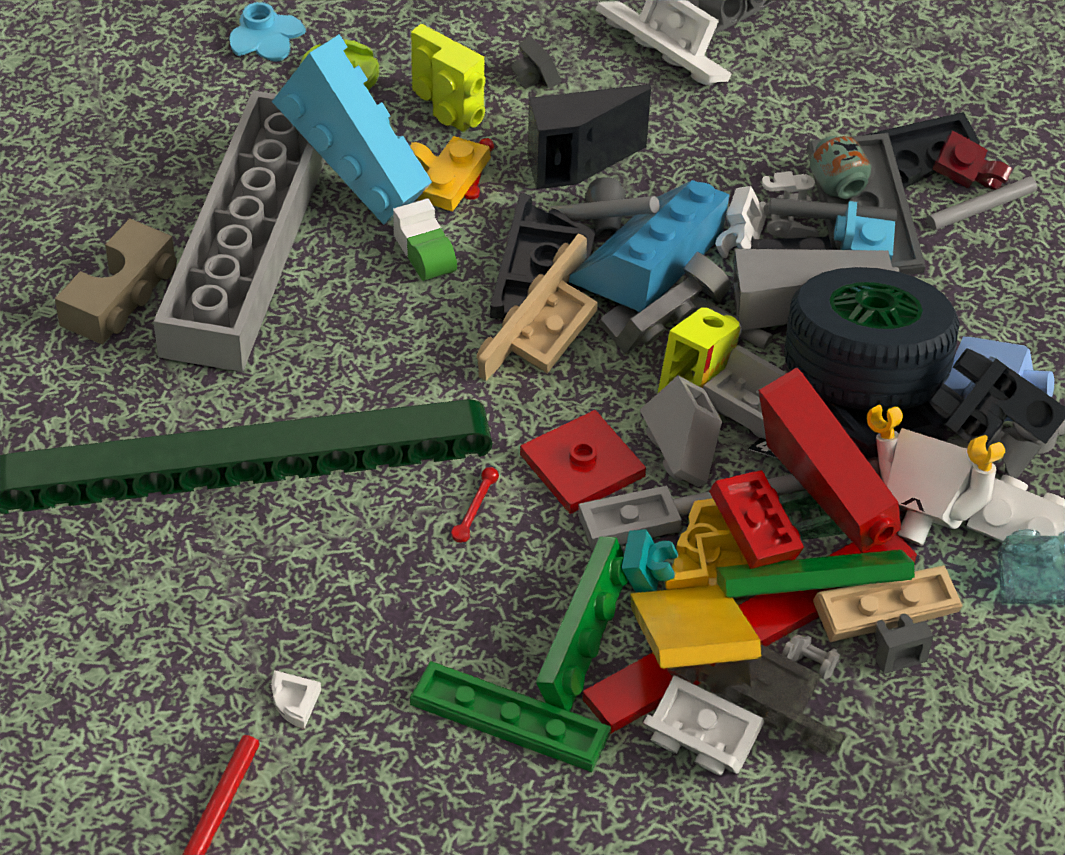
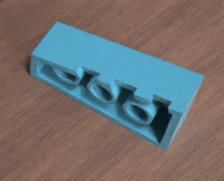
M339 34L307 55L272 102L384 225L393 219V208L414 203L432 181L404 136H396L392 130L388 118L391 115L382 102L377 105L364 85V82L368 80L359 65L354 68L343 51L347 48V45Z

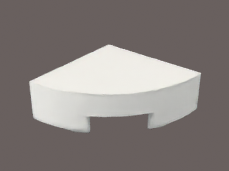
M274 670L271 687L276 709L288 722L305 729L321 692V682Z

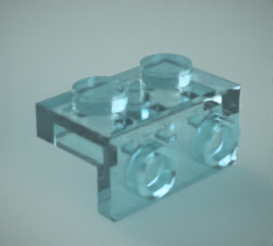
M1024 529L1015 531L1007 536L998 549L1001 604L1065 605V531L1059 533L1058 536H1040V532L1037 530Z

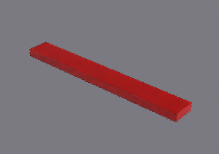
M897 533L888 542L882 545H875L864 552L902 549L914 563L917 553ZM852 542L829 556L859 554L862 552ZM841 587L761 594L750 598L738 606L760 638L761 649L819 617L813 602L818 592ZM652 652L583 690L582 700L601 723L611 726L612 734L658 708L674 675L697 686L740 661L662 668Z

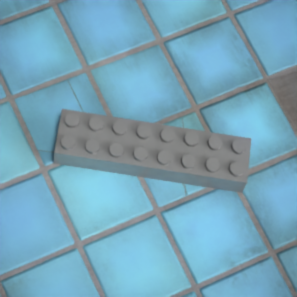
M253 90L153 321L158 358L239 372L244 371L325 163L322 156L273 104L272 100L277 94Z

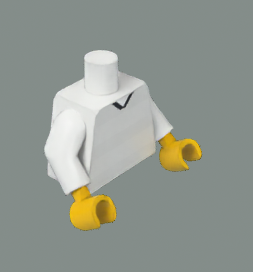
M879 404L868 412L867 424L870 429L879 433L876 436L881 479L899 502V511L906 513L898 535L904 540L923 546L932 522L950 529H957L962 521L969 519L990 502L996 474V466L993 462L1000 460L1004 456L1005 447L1002 443L997 442L990 445L987 451L986 441L988 439L986 435L972 439L966 449L901 428L900 433L894 431V427L901 423L902 411L895 406L888 409V422H886L882 417V406Z

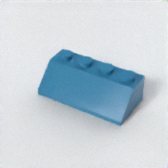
M691 180L657 197L660 204L657 213L634 215L570 274L569 283L641 312L665 294L685 274L683 268L696 252L704 255L715 244L717 237L724 229L730 194L719 191L708 183Z

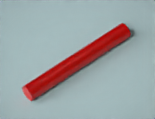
M249 735L241 737L182 855L206 854L260 746L256 738Z

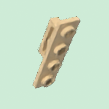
M578 234L570 244L564 243L559 248L553 259L552 267L545 275L539 274L533 280L528 290V296L520 306L514 305L508 311L503 320L502 329L494 338L488 337L483 342L476 357L478 359L480 378L487 381L511 352L548 373L597 312V301L567 284L570 274L586 259V237Z

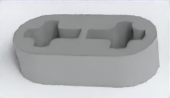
M696 252L683 268L687 277L692 275L703 288L701 291L718 303L732 287L726 273L699 252Z

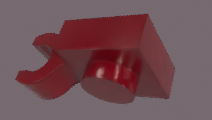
M954 131L946 138L932 168L966 188H969L975 180L984 187L993 190L1000 188L1002 183H1006L1012 171L1009 165L1001 161L985 160L988 149Z

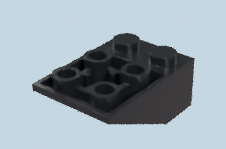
M650 84L529 98L527 157L536 189L577 185L647 147L651 99Z

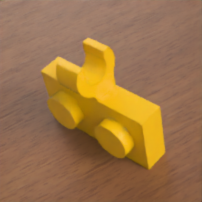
M453 136L441 154L436 156L427 146L418 142H412L410 148L432 181L417 200L429 199L433 206L453 212L491 159L490 147Z

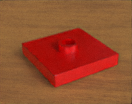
M596 410L520 445V456L569 514L578 511L580 503L602 499L646 477L645 465Z

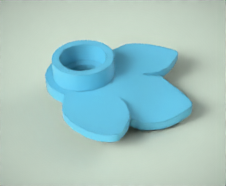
M255 2L244 8L243 14L240 16V26L230 33V46L232 51L238 56L256 51L259 56L267 60L282 61L290 53L289 39L305 34L306 29L303 23L292 15H277L269 4Z

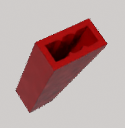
M795 368L759 389L766 443L774 455L862 553L875 545H882L892 539L896 532L901 530L899 502L798 368Z

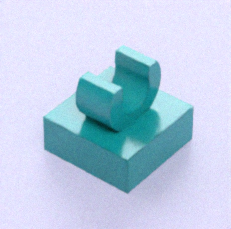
M647 529L629 531L621 569L636 593L657 591L659 581H668L675 576V572L669 562L663 561L678 558L679 553L671 541L654 543Z

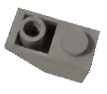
M678 375L640 409V412L648 425L645 429L648 437L660 448L665 458L662 463L668 474L679 482L685 480L699 487L705 485L708 481L722 420L705 389Z

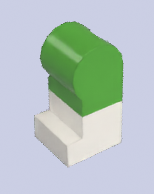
M424 199L393 208L394 237L422 281L455 272L457 270V259L453 246L437 222L435 209L430 200Z

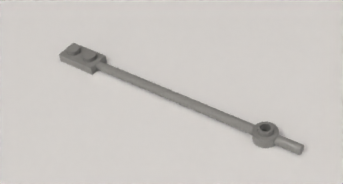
M1065 420L1046 444L1037 440L1015 422L1013 427L1002 430L1016 440H1031L1041 447L1037 454H1044L1054 448L1059 435L1065 434ZM962 438L944 441L966 449L968 448V443ZM878 457L867 459L876 473L880 474ZM792 474L767 479L778 495L806 490ZM666 485L580 503L578 516L590 548L594 550L600 536L617 537L619 544L627 543L629 531L647 529L651 538L680 532L682 521L680 516L689 515L694 501L711 499L712 496L708 491L673 499Z

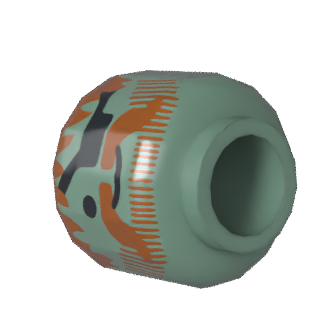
M829 136L818 143L816 151L810 159V169L820 187L828 196L840 197L842 199L851 198L862 192L868 184V178L871 175V163L859 143L852 137Z

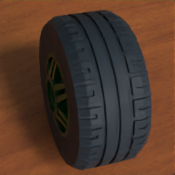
M839 268L810 278L793 295L786 331L785 362L790 371L798 368L818 395L826 401L865 411H870V409L879 404L882 406V411H887L894 406L900 410H905L927 402L928 397L941 382L945 383L948 379L954 363L960 322L954 307L947 297L931 284L916 277L880 268Z

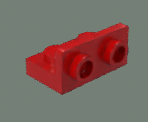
M762 470L714 482L709 492L750 569L780 561L796 560L804 549L800 534L790 522L779 502L776 490L771 487Z

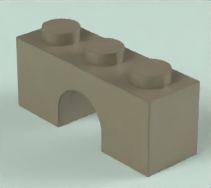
M130 218L105 244L109 272L115 275L98 278L80 271L55 297L59 326L102 345L113 333L118 334L123 330L128 316L138 305L144 306L148 302L152 289L162 278L168 279L173 274L177 263L171 235Z

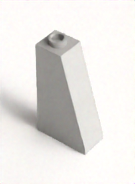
M735 249L733 294L737 320L742 330L787 324L790 303L795 292L810 278L823 272L851 267L880 268L899 272V268L892 267L888 250Z

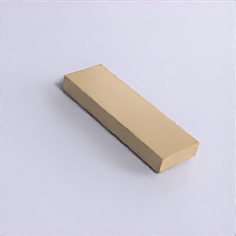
M945 565L915 571V578H912V580L846 586L818 592L813 599L830 642L873 633L879 620H883L888 629L896 628L900 614L906 613L913 623H918L959 612L963 606Z

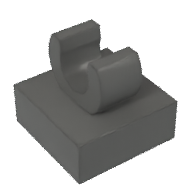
M531 35L518 44L524 58L516 60L510 68L518 76L516 80L524 89L537 84L539 79L548 88L562 82L552 57Z
M906 613L900 614L897 625L898 629L889 630L883 620L877 621L874 636L879 645L875 660L883 674L928 661L934 635L926 621L913 624L912 619Z

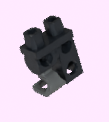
M966 348L955 362L953 368L971 382L961 395L941 382L928 397L927 402L943 417L941 422L968 444L972 439L982 435H986L988 439L986 441V448L997 442L1002 443L1005 447V454L1001 458L1005 464V473L1017 479L1041 447L1031 440L1019 441L1002 430L1003 421L1009 417L1037 440L1046 444L1065 420V406L1007 367L997 358L991 356L987 358Z

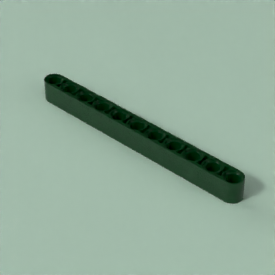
M465 399L15 452L0 455V513L9 514L8 510L22 509V512L55 508V504L68 503L69 506L101 503L102 499L115 497V501L148 497V493L161 492V495L194 491L195 487L207 486V490L240 486V482L253 481V484L286 480V476L298 475L299 478L331 475V471L344 470V473L376 469L377 465L389 464V468L421 464V460L434 459V462L464 459L466 455L476 453L480 457L486 455L491 450L493 443L484 405L476 400Z

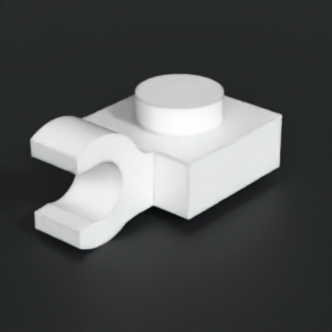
M751 186L736 188L731 204L727 208L726 220L729 229L722 232L715 242L722 259L727 258L729 251L735 246L738 249H751V240L760 238L767 216Z

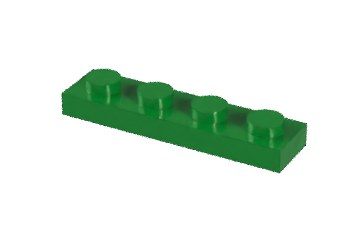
M599 537L536 680V684L545 702L567 711L571 710L576 696L580 695L583 690L584 677L592 659L599 652L600 640L607 623L614 617L616 602L621 590L628 583V579L621 569L624 553L617 537Z

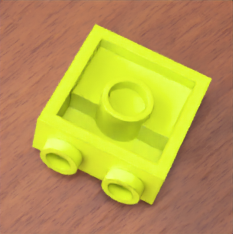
M420 24L411 31L412 90L421 99L433 101V116L446 126L452 125L463 132L469 127H477L485 115L484 85L486 79L484 76V56Z

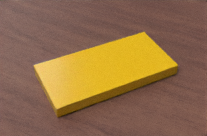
M719 585L630 593L632 612L662 668L750 660L761 657L760 638L733 597L728 598Z

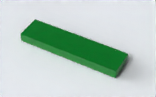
M902 549L786 560L750 569L748 564L716 567L717 584L728 598L905 581L915 578L914 561Z
M433 661L429 662L410 696L411 706L589 772L593 771L611 734V726Z

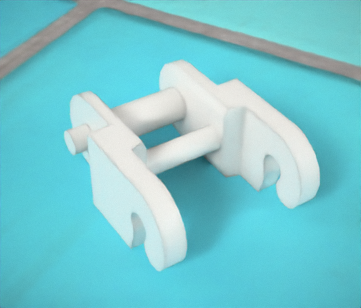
M792 171L774 173V183L770 182L769 176H764L762 179V186L766 190L773 192L784 191V195H779L778 198L812 201L807 192L814 187L815 180L809 175H793ZM762 201L760 204L764 210L766 202Z

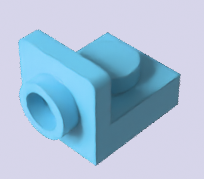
M848 201L845 216L837 215L834 229V240L841 241L840 250H888L892 260L895 221L856 216L857 202Z

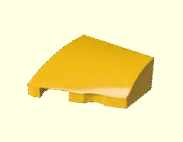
M713 498L694 501L688 516L689 525L687 530L681 533L676 545L679 555L672 564L675 576L673 579L665 581L666 589L718 585L716 567L748 564Z

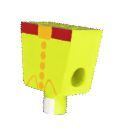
M701 307L673 327L669 332L658 393L678 375L703 388L707 382L723 371L731 351L737 346L738 338L742 331L738 320L733 316H723L709 308Z

